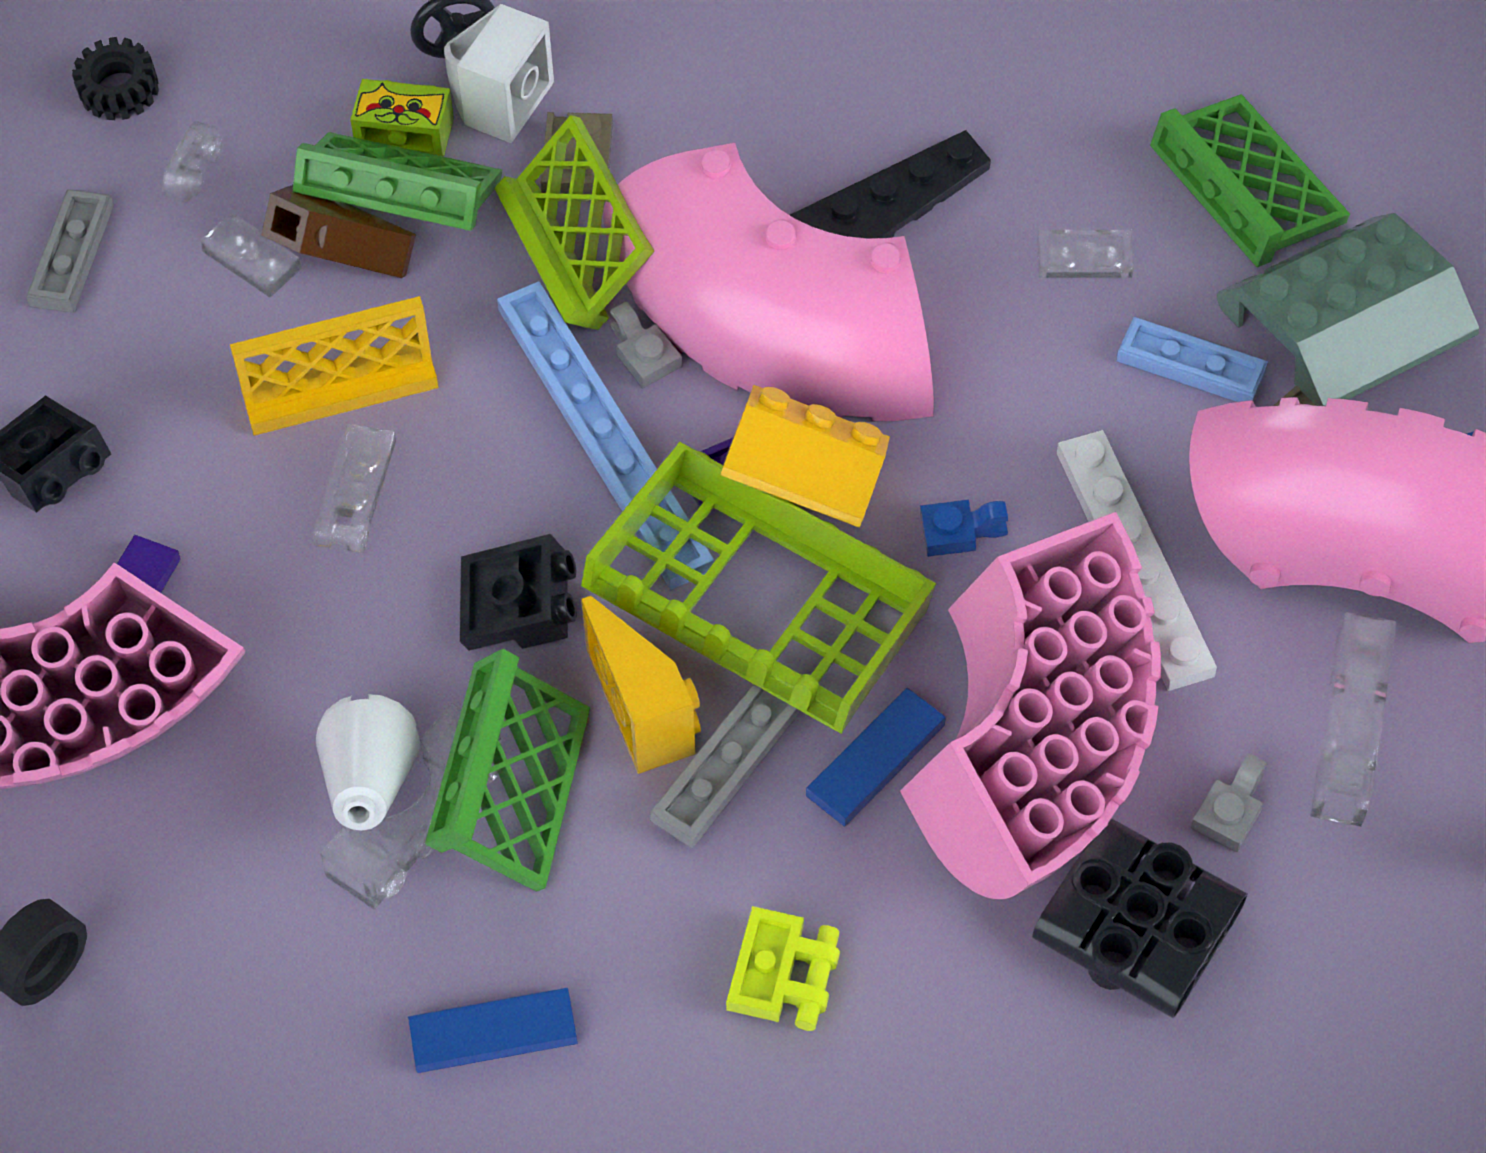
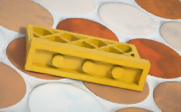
M420 296L230 344L254 436L439 388L432 362L424 307ZM414 316L401 329L391 326L395 320ZM364 331L355 340L344 338L348 332ZM379 336L390 339L381 349L370 346ZM308 342L316 343L308 352L296 349L301 344ZM331 348L343 351L334 361L323 358ZM261 354L269 355L260 365L244 360ZM284 360L296 363L287 373L276 370Z

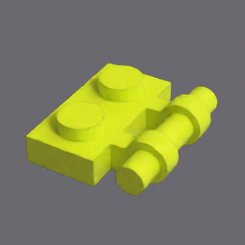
M752 906L726 1000V1010L779 1022L783 1004L787 1003L798 1008L795 1020L796 1027L806 1031L815 1030L819 1014L826 1011L829 993L825 989L830 971L835 970L838 964L840 950L836 946L840 931L835 927L822 925L819 927L816 940L801 937L804 927L803 917ZM795 960L807 962L810 965L805 983L790 980Z

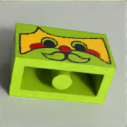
M362 78L350 118L353 137L444 157L454 121L450 88L433 85H416Z

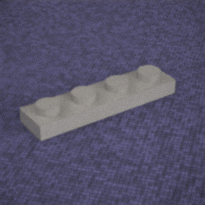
M753 684L652 809L650 821L693 849L801 711Z

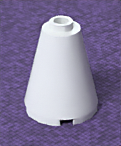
M368 694V699L351 701L352 696L340 699L325 711L318 724L316 734L317 752L334 816L343 826L353 830H368L382 822L416 761L420 749L419 734L416 729L417 724L413 715L399 702L382 695Z

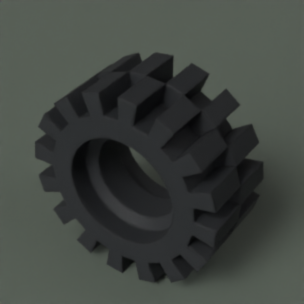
M110 37L109 45L103 46L101 40L94 42L95 51H91L86 47L82 51L84 59L77 57L74 62L76 70H72V77L80 101H82L87 111L91 110L93 115L98 118L105 113L107 120L114 121L115 115L120 113L122 120L130 118L128 112L134 110L137 115L143 113V103L149 107L154 103L152 95L158 96L159 88L157 84H159L151 56L148 51L145 52L143 45L137 43L133 46L132 40L124 38L122 44H119L117 37ZM128 73L132 75L127 82L116 87L100 85L102 80L112 74Z

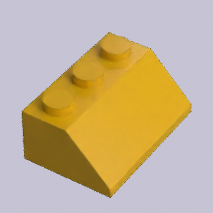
M753 385L720 475L860 528L886 456L890 436L883 434L876 426L870 423H854L840 418L825 406L818 404L806 405L790 399L788 394L774 387L761 388Z

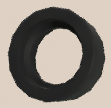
M51 899L36 900L19 910L0 930V991L21 1006L36 1004L50 996L67 979L82 956L87 940L86 925Z

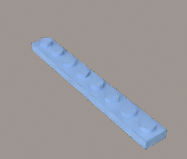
M538 281L498 298L497 303L500 314L623 512L657 470L656 466L541 283ZM670 490L658 506L688 522V517ZM651 515L636 532L639 539L662 552L668 548L679 534V531ZM689 538L674 557L703 575L714 563V559L706 546L692 538ZM667 568L661 574L670 590L690 582Z

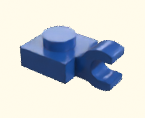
M969 499L920 505L927 557L976 551V538H997L1008 535L1006 524L1008 514L1005 501L989 502L975 511H971Z

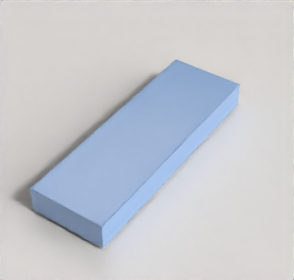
M1133 317L1118 350L1116 360L1117 362L1236 402L1254 401L1268 365L1266 360L1137 317Z

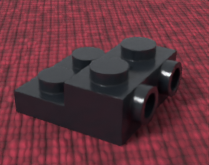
M45 395L0 430V481L4 483L11 497L37 513L45 506L59 503L65 497L67 489L82 477L99 472L104 465L105 459L111 455V452L96 425Z
M551 534L461 556L460 643L470 651L514 640L524 649L568 638V623L575 622L577 618L574 599L568 593V580L575 579L577 573L575 560L571 552L565 550Z

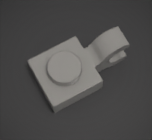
M627 302L610 310L611 315L616 320L611 323V328L622 341L617 345V357L642 389L682 367L681 354L657 324L644 330L635 311Z
M1248 753L1231 786L1216 779L1193 818L1191 828L1238 852L1262 810L1263 802L1253 798L1252 795L1264 776L1262 772L1267 762Z

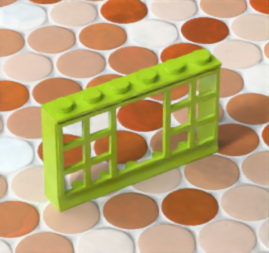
M679 442L588 553L581 586L842 734L921 618L927 613L936 583L924 577L917 570L910 569L882 554L877 548L866 545L844 533L832 523L823 521L797 507L793 502L721 476L723 465L712 460L707 454L696 451ZM673 486L703 502L688 522L658 506ZM713 508L743 524L729 544L698 528ZM650 515L679 531V534L664 552L634 536ZM753 530L828 571L770 651L765 649L756 650L733 637L725 626L721 624L712 625L691 613V610ZM689 538L720 554L705 575L674 558ZM625 546L656 562L642 580L634 575L626 576L610 567L611 563ZM666 568L696 585L683 603L676 599L670 601L650 590ZM838 577L869 594L854 615L823 598ZM878 600L903 613L889 634L864 621ZM815 608L846 625L832 646L800 629ZM856 631L881 644L866 666L842 653V650ZM792 639L823 656V659L811 675H801L777 661ZM833 663L859 676L844 698L819 685V682Z

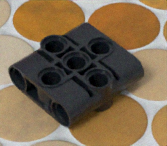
M1111 818L1100 834L1084 848L1042 912L1034 928L1032 938L1088 969L1091 979L1100 987L1108 990L1121 988L1174 1018L1236 921L1248 893L1192 863L1191 856L1182 846L1172 842L1158 844ZM1168 871L1174 874L1177 879L1165 880L1156 875L1155 872ZM1193 882H1195V884H1194V886L1192 887V889L1190 890L1189 894L1187 895V897H1186L1185 900L1183 901V899H1184L1186 893L1188 892V890H1189L1191 884H1192ZM1096 885L1101 887L1105 893L1091 894L1084 890L1083 886ZM1142 911L1147 913L1152 919L1139 921L1134 919L1129 912ZM1176 938H1191L1199 946L1194 948L1182 946L1176 941ZM1115 951L1124 956L1126 960L1112 962L1107 960L1102 953ZM1147 958L1146 962L1144 963L1143 967L1141 968L1139 974L1137 975V977H1136V979H1135L1134 977H1135L1136 973L1138 972V970L1140 969L1141 965L1143 964V962H1144L1145 959Z

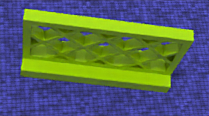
M570 115L517 179L504 176L494 189L564 322L599 330L609 319L604 309L606 305L655 251L631 213L617 182L580 117ZM574 137L576 140L574 161H565L567 144ZM546 168H550L546 193H542L535 181ZM563 169H572L569 194H560ZM586 169H592L595 174L592 194H583ZM559 201H568L564 226H560L556 220ZM581 202H591L587 227H578ZM604 202H610L613 207L610 228H601ZM577 234H586L582 260H578L574 253ZM600 235H609L606 261H596ZM623 236H629L635 249L624 262H619ZM595 268H604L602 286L595 292L592 287Z

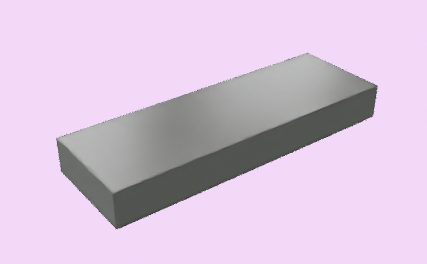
M67 189L26 296L29 307L70 313L75 312L114 207L111 195Z

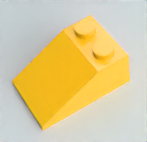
M594 597L582 598L587 653L637 773L640 774L695 755V734L701 732L695 709L700 707V702L691 678L683 680L676 663Z

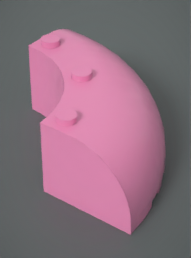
M736 143L691 150L661 158L634 171L618 184L631 213L655 251L626 285L633 294V299L639 309L643 310L654 324L658 325L678 352L681 354L684 352L701 364L703 371L736 390L740 387L751 392L753 385L761 388L774 387L788 394L790 399L806 405L818 404L825 406L840 418H843V415L872 417V421H901L933 417V382L928 342L905 236L870 239L847 237L811 227L793 218L772 203L755 185L740 159ZM605 202L603 209L604 228L611 227L613 207L610 202ZM623 236L619 262H624L635 249L629 236Z
M1297 397L1281 398L1279 406L1256 407L1254 402L1250 400L1228 403L1197 412L1189 453L1190 476L1196 504L1215 544L1252 583L1260 589L1289 585H1321L1358 590L1371 596H1382L1417 609L1445 624L1468 643L1486 641L1485 432L1476 429L1472 436L1443 427L1444 418L1427 413L1399 408L1397 416L1368 411V402L1328 398L1326 406L1300 404Z
M1116 512L998 556L948 609L961 638L967 662L968 699L965 716L956 739L939 752L900 792L939 860L956 879L981 896L998 900L1013 897L1046 879L1084 850L1108 825L1118 807L1131 793L1140 774L1139 767L1142 763L1145 749L1151 744L1159 707L1155 705L1156 682L1161 678L1160 643L1154 642L1150 617L1155 611L1151 597H1145L1138 572L1142 569L1140 561Z
M113 563L87 592L65 606L63 611L34 624L30 622L0 629V789L44 784L82 774L117 760L154 740L190 714L222 683L245 654L244 647L127 570Z

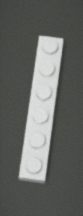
M1101 430L1059 442L1057 447L1058 458L1088 522L1116 512L1135 548L1142 567L1138 575L1145 597H1151L1155 611L1150 618L1154 642L1160 643L1161 678L1167 690L1171 691L1214 678L1217 666L1104 431Z

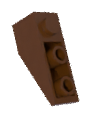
M293 185L270 193L261 236L301 254L403 278L407 274L416 234L353 205L293 192Z

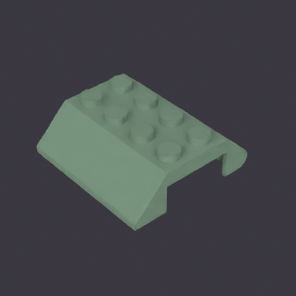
M1396 213L1372 217L1353 228L1340 233V237L1318 243L1316 246H1312L1267 268L1263 274L1250 276L1217 293V301L1221 310L1238 328L1243 326L1244 311L1249 310L1296 357L1294 384L1316 406H1326L1328 398L1349 400L1479 335L1478 323L1454 266Z

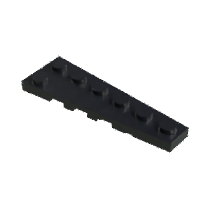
M964 130L790 214V216L811 227L842 236L866 239L892 238L896 231L910 221L918 220L931 211L937 203L945 201L988 171L991 159L967 130Z

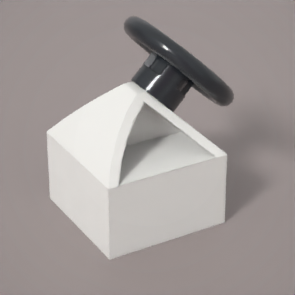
M429 0L417 11L412 20L410 34L414 45L426 55L445 58L451 93L464 125L512 143L554 83L549 22L503 4L495 8L490 0ZM455 4H470L478 7L480 11L463 15L457 12L451 13L445 7ZM431 16L440 23L442 30L435 43L427 40L424 35L425 24Z

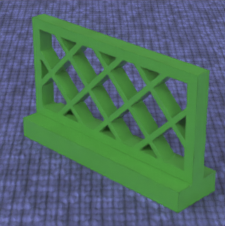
M1242 94L1185 115H1181L1176 108L1160 114L1150 146L1256 267L1270 263L1275 251L1347 223L1350 213ZM1237 112L1247 123V127L1223 121V117ZM1193 127L1212 131V140L1201 137ZM1223 134L1244 140L1243 148L1218 142L1219 135ZM1251 142L1267 146L1274 153V157L1249 150ZM1218 156L1239 161V170L1227 167ZM1250 164L1271 170L1270 179L1245 172L1246 165ZM1278 172L1294 176L1301 183V187L1277 181ZM1245 186L1266 191V201L1255 198ZM1274 194L1299 200L1297 209L1273 203ZM1305 202L1323 207L1328 214L1320 216L1304 211ZM1273 217L1294 222V228L1284 231Z
M328 132L315 145L302 143L297 147L293 192L471 231L476 226L478 209L501 181L502 169Z
M501 649L474 663L425 845L441 853L454 849L537 892L546 888L590 707L518 668L517 665L520 657L505 649ZM513 684L525 691L532 710L519 715L510 695ZM556 707L571 715L566 735L559 736L548 709ZM533 715L536 716L547 743L536 748L533 747L522 720ZM509 726L521 753L508 760L498 740L501 729ZM550 748L558 766L556 779L550 782L537 756V753ZM523 759L536 787L525 793L521 792L510 767L511 764ZM495 771L498 772L509 797V800L495 805L487 788L489 774ZM539 793L547 811L545 823L539 827L536 826L525 801V798ZM509 805L513 806L524 831L523 834L510 839L498 813V810ZM482 817L486 818L497 843V846L491 849L472 840L476 822ZM524 839L528 840L536 858L533 870L521 865L513 844Z

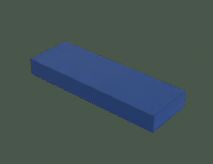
M906 688L806 787V797L845 827L945 726L946 717L909 688Z
M568 988L408 1016L417 1073L578 1044Z

